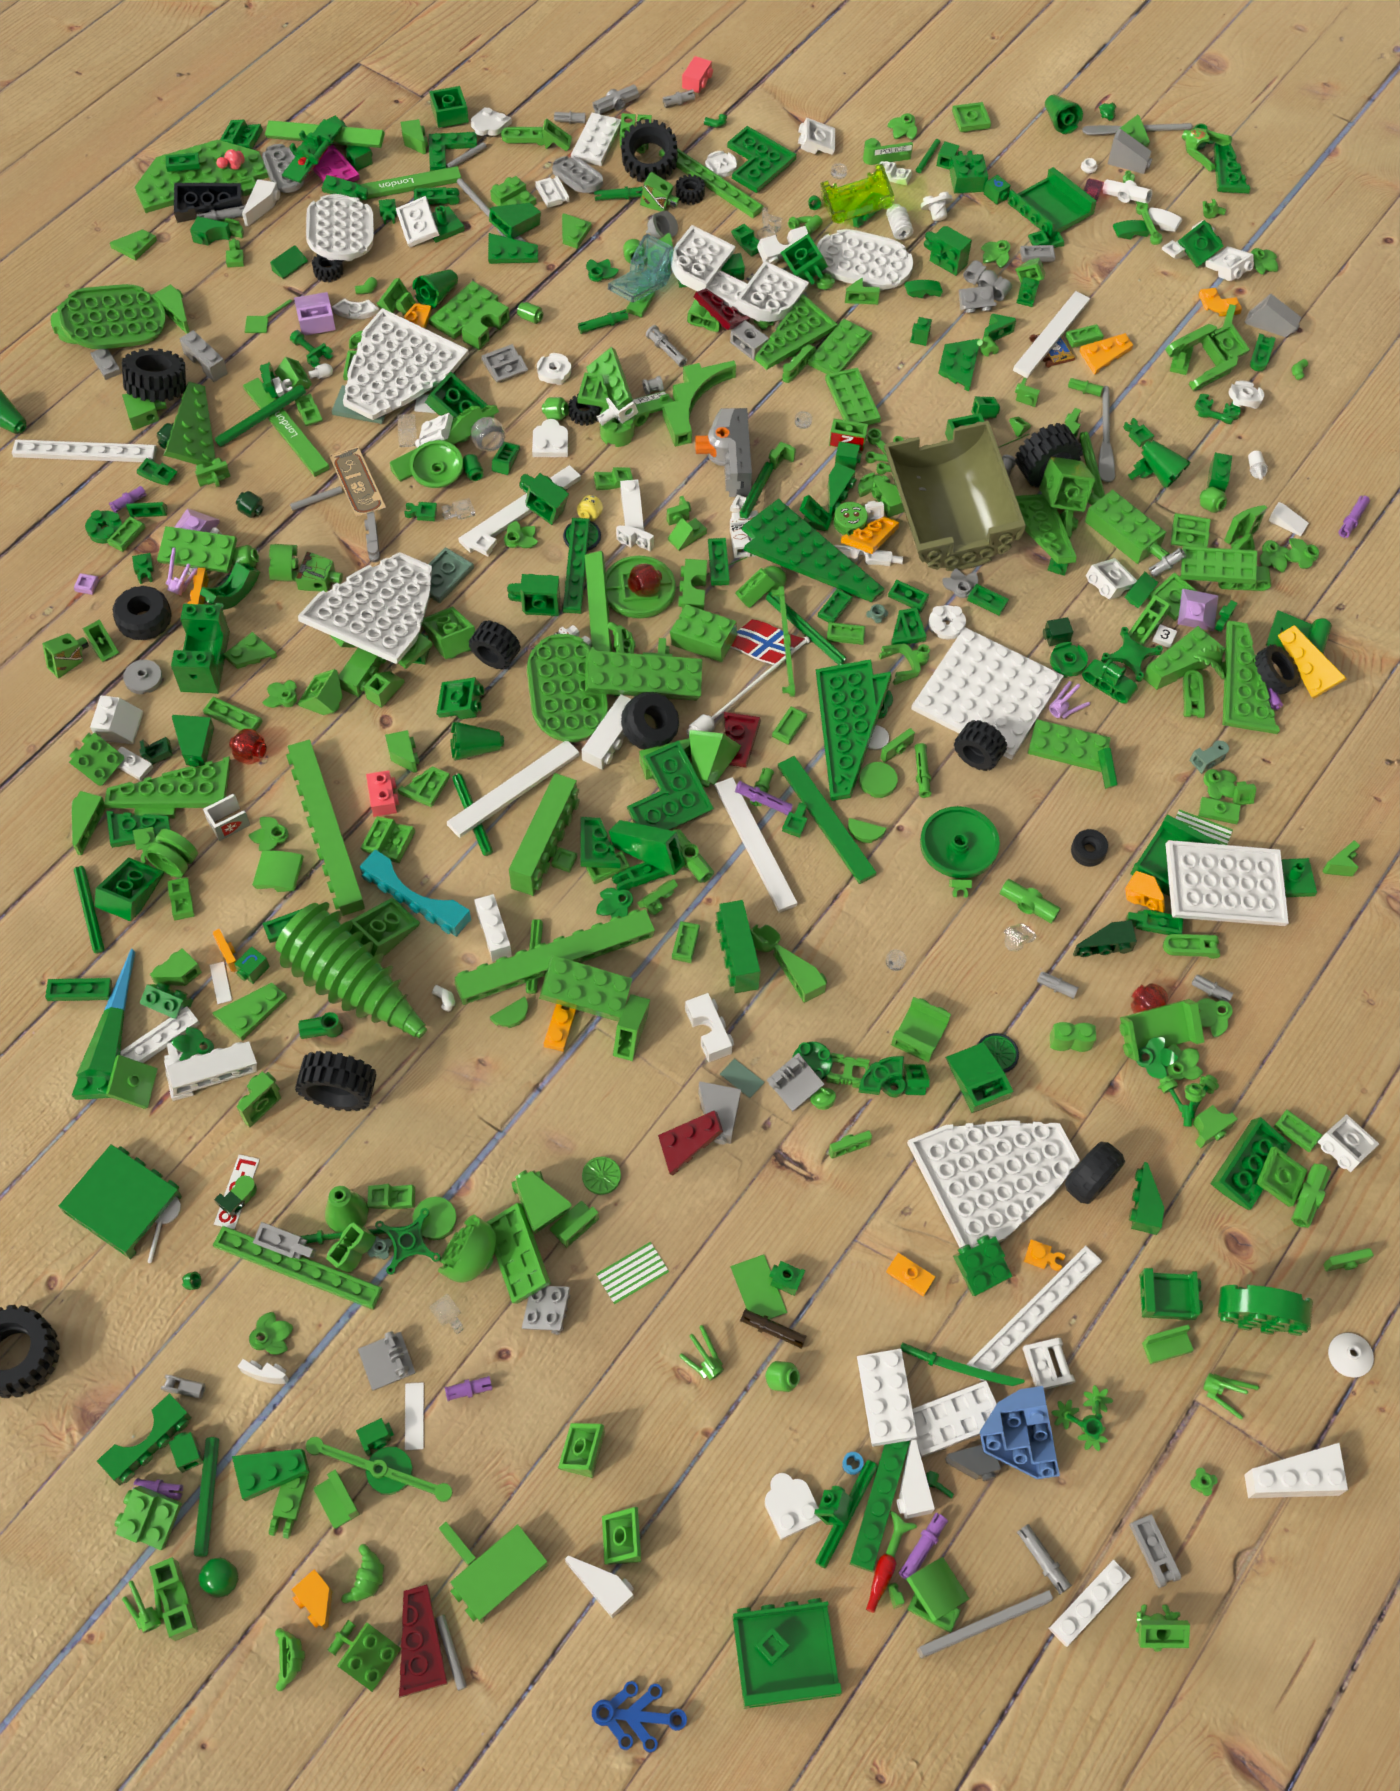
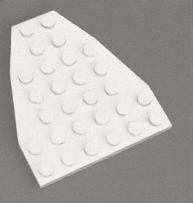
M382 308L362 332L361 342L357 345V353L353 356L348 370V381L345 386L346 393L343 398V404L345 407L371 420L377 419L410 403L438 385L450 371L454 373L469 355L468 349Z
M397 553L390 558L380 560V564L375 567L368 565L346 577V582L334 584L332 590L328 592L323 590L318 593L298 615V621L398 664L417 641L429 602L432 566L403 553Z
M1010 1120L986 1122L981 1125L966 1123L965 1126H953L952 1124L942 1126L912 1138L907 1142L959 1247L967 1244L971 1247L978 1243V1238L987 1234L989 1237L996 1236L999 1243L1004 1241L1053 1196L1080 1161L1060 1123L1043 1124L1042 1122H1033V1124Z

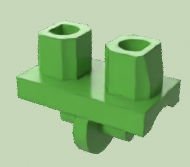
M220 458L214 459L212 466L206 467L205 464L196 465L195 474L200 487L214 483L217 488L220 487L219 481L231 477L226 461L223 462Z

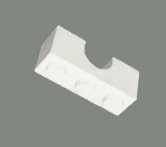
M803 226L790 230L787 236L788 245L779 243L776 235L760 239L757 248L763 263L767 261L775 264L779 260L784 259L780 252L807 235L806 227Z
M494 894L474 899L476 912L485 934L492 962L501 957H512L510 943Z
M709 993L685 1001V1011L692 1027L707 1025L712 1030L710 1033L701 1036V1047L708 1063L732 1054L734 1041L732 1036L727 1034L724 1029L726 1024L723 1017H719L717 1013L718 1006L715 999L711 1000Z

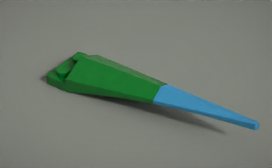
M133 949L128 954L76 1076L78 1079L71 1095L75 1100L111 1098L106 1096L115 1058L121 1053L125 1006L135 957Z

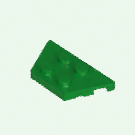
M979 339L945 344L938 374L948 378L954 384L960 383L965 386L964 390L969 391L979 348L977 345Z

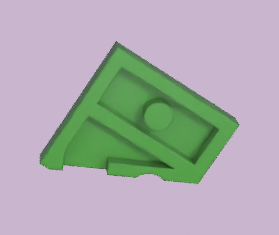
M1138 114L1119 128L1146 148L1149 146V138Z
M142 229L111 241L110 246L112 249L136 261L157 239L155 235Z
M585 372L577 398L578 403L609 408L606 401L609 397L602 375Z
M251 632L225 652L224 657L239 669L249 664L260 663V659L268 657L274 659L277 657V654L257 635Z

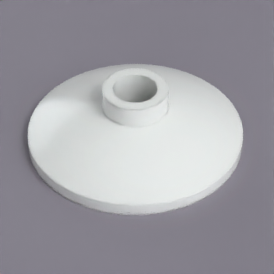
M1342 1333L1336 1336L1329 1345V1360L1332 1366L1342 1375L1357 1378L1365 1375L1372 1368L1374 1362L1373 1351L1368 1342L1359 1335ZM1350 1350H1354L1357 1356L1351 1355Z

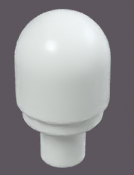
M327 363L317 365L315 370L309 371L310 378L317 377L318 379L328 378L332 375L333 368Z

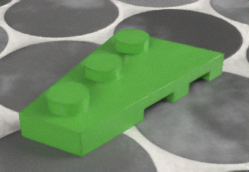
M270 983L212 1012V1014L243 1041L287 999V995L273 983Z

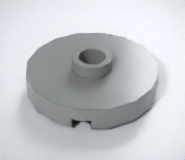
M138 660L126 668L123 680L127 689L133 693H150L160 686L162 672L159 665L155 662Z

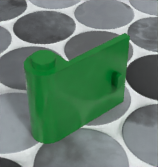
M1277 610L1266 642L1267 646L1276 644L1277 647L1280 646L1285 651L1286 649L1278 635L1295 625L1324 654L1332 628L1330 621L1320 618L1310 624Z

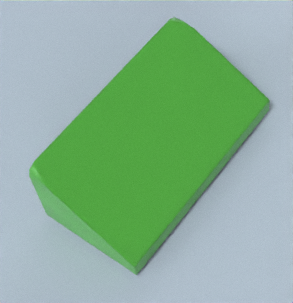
M416 449L390 462L391 471L400 482L412 476L410 458Z
M760 568L735 594L750 608L775 582Z

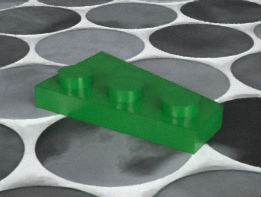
M489 233V264L538 263V245Z
M581 817L580 867L620 869V860L616 857L615 849L608 840V834L601 818Z
M302 1449L232 1456L241 1497L244 1501H248L310 1473L305 1451Z

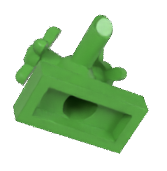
M1143 1604L1141 1606V1611L1137 1612L1136 1623L1138 1624L1136 1632L1139 1633L1138 1643L1140 1648H1153L1155 1652L1161 1651L1162 1648H1189L1190 1624L1188 1620H1178L1181 1616L1180 1612H1170L1168 1605L1165 1604L1162 1605L1165 1616L1160 1613L1149 1616L1146 1615L1147 1605Z

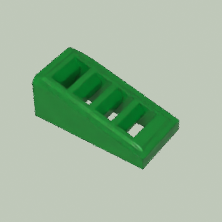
M503 442L492 459V471L508 475L519 453L520 446Z

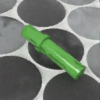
M919 743L914 747L917 765L916 782L919 786V796L927 798L931 796V775L928 769L927 745Z

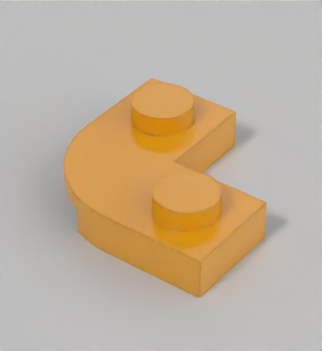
M1216 287L1199 291L1198 295L1207 311L1210 309L1219 313L1218 316H1226L1229 304L1236 305L1234 315L1241 314L1242 307L1237 297L1221 299Z

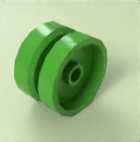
M161 829L155 838L156 843H151L144 854L150 863L159 870L164 871L165 874L175 878H182L188 869L187 864L193 863L198 856V851L192 843L172 830Z

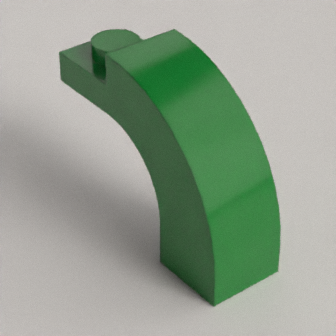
M236 562L231 575L225 583L216 588L202 587L200 595L204 596L208 603L221 605L223 610L232 608L248 595L255 585L260 571L249 564Z

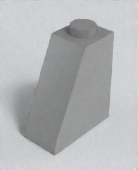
M1118 128L1113 140L1108 164L1144 174L1146 168H1150L1152 158H1150L1151 150Z
M1269 294L1249 311L1244 323L1287 337L1298 330L1301 317L1274 295Z
M699 1082L698 1094L703 1114L716 1111L723 1132L713 1141L722 1145L726 1143L731 1144L741 1089Z

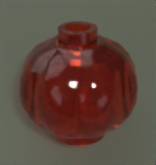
M646 563L638 564L632 568L628 579L629 589L639 597L649 598L656 595L662 580L661 572L656 570L651 564Z
M242 729L229 742L233 757L238 762L247 765L259 761V759H254L253 756L263 758L267 751L264 737L253 729Z
M1149 983L1146 987L1141 984L1131 995L1134 999L1131 1002L1133 1014L1168 1004V994L1158 984Z

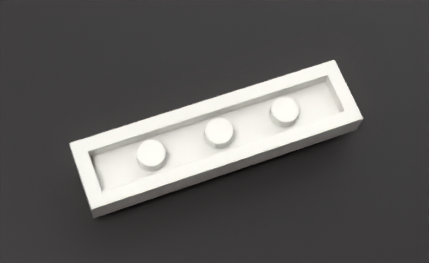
M186 1006L180 1011L177 1019L170 1017L123 1049L120 1055L144 1063L165 1049L167 1043H171L174 1038L185 1035L187 1027L195 1028L200 1023Z
M1112 1560L1048 1629L1067 1647L1131 1577Z

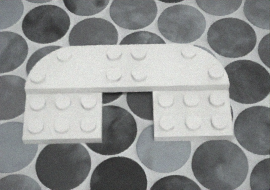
M691 225L676 244L671 261L672 271L683 285L696 291L706 288L723 299L725 305L733 306L738 309V312L759 322L784 319L808 288L809 282L767 261H764L748 284L720 271L734 253L736 246Z

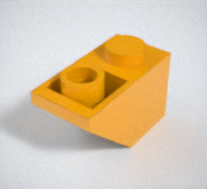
M1136 871L1125 888L1127 900L1133 904H1139L1151 910L1164 913V897L1155 877Z
M314 1569L291 1589L295 1593L292 1599L301 1610L306 1607L311 1613L307 1618L315 1628L320 1625L325 1630L329 1627L333 1591Z

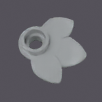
M955 568L951 573V577L943 578L942 582L944 587L953 591L956 596L967 598L974 586L978 584V576L976 572L965 576Z

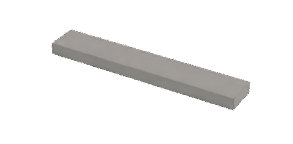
M1048 1590L922 1645L917 1649L919 1657L923 1659L1050 1603L1053 1597Z

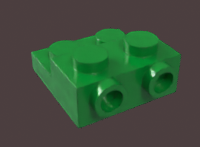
M1205 220L1177 241L1180 246L1185 248L1186 254L1196 267L1200 266L1224 247L1221 238L1216 236L1212 226Z
M476 677L442 682L436 714L439 718L456 715L459 719L477 717L478 711L482 709L480 696L484 695L483 685L480 684Z
M988 1234L977 1239V1244L971 1247L969 1244L962 1246L958 1249L959 1253L953 1255L972 1296H976L1013 1277L1003 1258L1005 1254L996 1236L989 1237Z

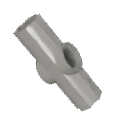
M634 84L619 91L611 89L605 97L592 102L596 114H602L611 109L619 111L624 108L627 102L639 98V92Z

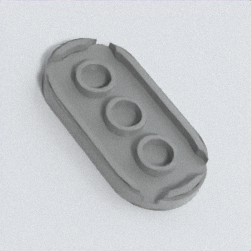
M274 144L267 147L262 157L270 181L277 183V188L280 192L290 193L299 190L303 186L304 180L302 183H298L282 176L283 172L295 158L290 148L285 147L283 144Z
M563 156L553 162V174L575 191L590 193L599 190L603 186L602 174L578 157L572 156V158H568V156Z

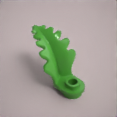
M1210 645L1209 649L1207 647H1204V651L1200 649L1194 655V658L1200 662L1204 661L1206 665L1211 664V667L1215 668L1221 679H1224L1225 661H1222V648L1219 649L1216 645L1214 651L1213 646Z

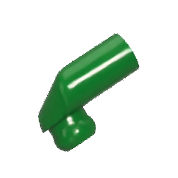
M719 114V119L705 117L704 125L714 128L723 126L727 123V115Z

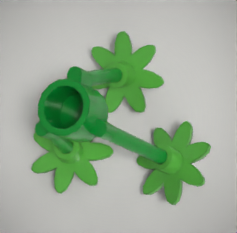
M1094 1385L1092 1389L1093 1394L1087 1391L1084 1392V1396L1089 1400L1085 1401L1083 1405L1085 1407L1092 1406V1413L1095 1415H1088L1083 1420L1074 1417L1073 1415L1079 1412V1408H1071L1072 1400H1068L1065 1405L1058 1401L1059 1410H1053L1051 1413L1057 1416L1054 1422L1056 1426L1063 1422L1064 1428L1068 1429L1070 1421L1081 1427L1085 1434L1079 1435L1078 1439L1086 1441L1085 1450H1088L1093 1444L1094 1448L1100 1451L1099 1442H1108L1107 1438L1101 1436L1106 1430L1100 1422L1102 1419L1101 1410L1107 1412L1108 1409L1105 1404L1112 1403L1113 1399L1105 1397L1108 1389L1105 1388L1099 1393L1097 1386Z

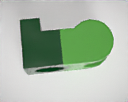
M241 1176L237 1179L233 1189L225 1197L220 1193L214 1201L233 1218L255 1195L257 1191L256 1184L250 1176Z

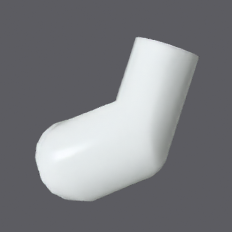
M438 985L433 988L432 994L442 998L443 1004L441 1008L450 1012L452 1007L455 1006L453 993Z

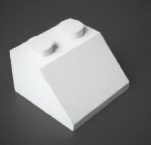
M101 695L90 728L93 733H98L105 741L134 744L143 716V710L119 697Z

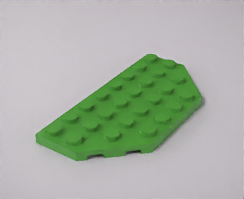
M215 140L156 157L136 184L135 191L145 213L174 205V183H234L252 177L257 181L269 176L259 151ZM233 149L243 153L245 162L241 164L239 169L232 170L228 166L225 169H220L217 166V159L224 157L226 151ZM198 152L200 169L167 172L165 155Z

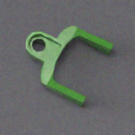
M907 644L882 646V652L879 655L880 659L901 653L907 658L912 668L909 671L896 672V678L893 680L894 685L919 675L920 666L928 662L930 656L929 646L922 644L918 647V650L914 651Z

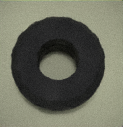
M135 586L125 590L117 597L112 608L114 621L119 631L127 638L129 637L133 640H149L158 637V635L166 630L172 617L171 608L165 595L156 588L147 586ZM143 611H147L146 613H144V614H142V615H137L138 613H141V612H143Z
M643 692L632 698L625 705L621 714V727L628 740L639 749L645 750L657 746L660 747L670 743L677 735L679 715L673 703L664 695L657 692ZM644 714H648L654 719L656 729L651 728L646 723Z
M1099 1142L1067 1178L1065 1182L1067 1191L1080 1203L1090 1204L1124 1165L1123 1154L1109 1142Z

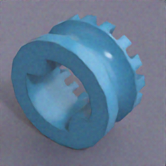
M857 1452L847 1453L842 1461L844 1471L850 1475L858 1474L864 1465L862 1456ZM852 1457L855 1461H859V1467L852 1469L851 1465H847V1459Z

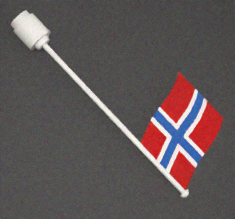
M751 619L737 631V637L730 648L773 666L712 717L703 714L696 719L687 729L688 736L690 730L712 732L715 729V718L786 660L782 630L768 623ZM790 634L791 655L805 643H809V637L801 638Z

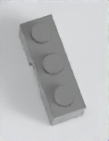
M194 330L179 338L184 354L193 363L199 361L203 372L213 382L228 374L224 359Z

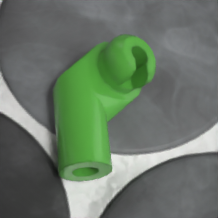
M370 277L364 285L355 286L356 294L372 293L377 286V280L374 277Z
M1302 359L1291 368L1296 380H1300L1305 376L1303 369L1308 366L1306 359Z

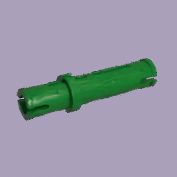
M626 186L622 189L594 191V195L601 194V196H595V201L622 198L629 200V198L641 197L642 193L636 192L643 191L642 186L634 188Z
M626 309L615 313L609 312L605 316L578 323V329L580 334L608 325L614 326L615 323L629 320Z

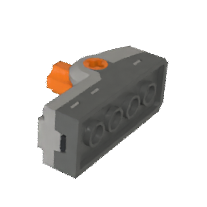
M721 408L713 421L709 434L707 436H695L696 454H708L709 459L713 463L724 466L725 489L729 491V497H736L737 494L747 497L751 491L752 480L747 408Z

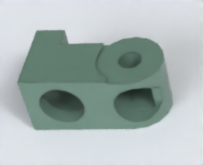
M1215 741L1212 747L1205 751H1202L1201 748L1196 749L1189 761L1203 774L1224 761L1229 751V746L1224 741Z

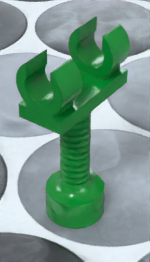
M295 330L290 335L292 343L296 346L301 345L310 352L306 355L307 363L311 364L313 368L320 365L318 362H320L319 358L322 355L328 360L333 357L331 354L333 352L332 349L326 346L325 343L315 348L304 339V334L299 330Z

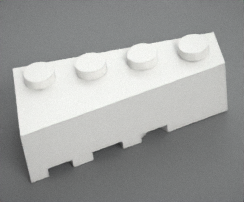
M1339 1443L1256 1467L1245 1474L1248 1498L1340 1496L1348 1490Z

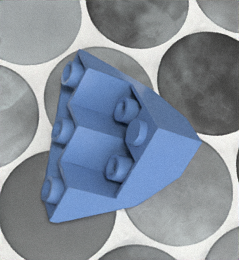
M1043 1386L1020 1389L999 1401L980 1430L984 1453L1035 1479L1060 1476Z

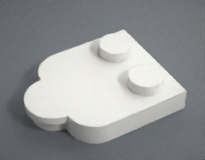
M486 107L471 118V127L477 135L481 136L486 134L496 136L501 133L502 129L512 123L511 117Z
M547 419L542 423V426H537L533 430V457H568V430L564 426H559L558 421L554 419Z
M785 1473L776 1474L772 1478L771 1490L765 1497V1507L780 1540L822 1521L814 1514L815 1509L819 1508L806 1482L801 1479L792 1480Z

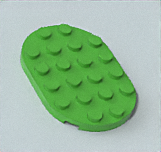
M121 284L87 287L73 291L61 303L59 320L64 333L75 343L90 349H109L144 345L155 340L163 331L165 310L154 294H150L143 287L137 285Z
M555 634L542 639L532 649L527 662V679L533 718L543 732L563 742H579L590 738L606 716L608 708L606 694L585 693L586 655L589 650H596L584 642V639L571 634Z

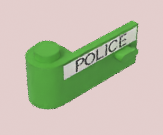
M870 138L864 144L863 161L868 165L880 164L881 161L896 162L910 160L913 143L881 146L877 139Z
M663 391L633 399L638 413L634 415L635 426L643 425L650 413L663 410V404L674 402L669 397V394Z

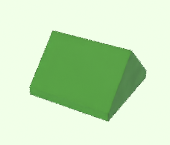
M571 1423L558 1469L593 1478L605 1435L604 1425Z
M638 1507L602 1516L604 1564L641 1562Z

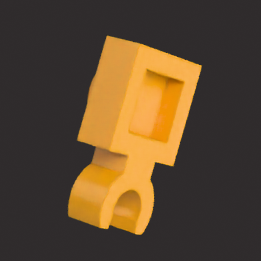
M1031 1239L1023 1262L1045 1269L1046 1264H1049L1053 1270L1060 1271L1062 1266L1058 1265L1055 1259L1063 1261L1065 1255L1060 1252L1050 1253L1051 1246Z

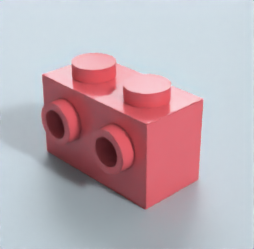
M694 56L682 75V88L687 90L693 89L694 92L700 93L702 88H705L707 80L712 77V61Z
M389 770L366 774L373 817L397 813L396 805H399L398 794L393 792V789H397L395 777L391 778Z

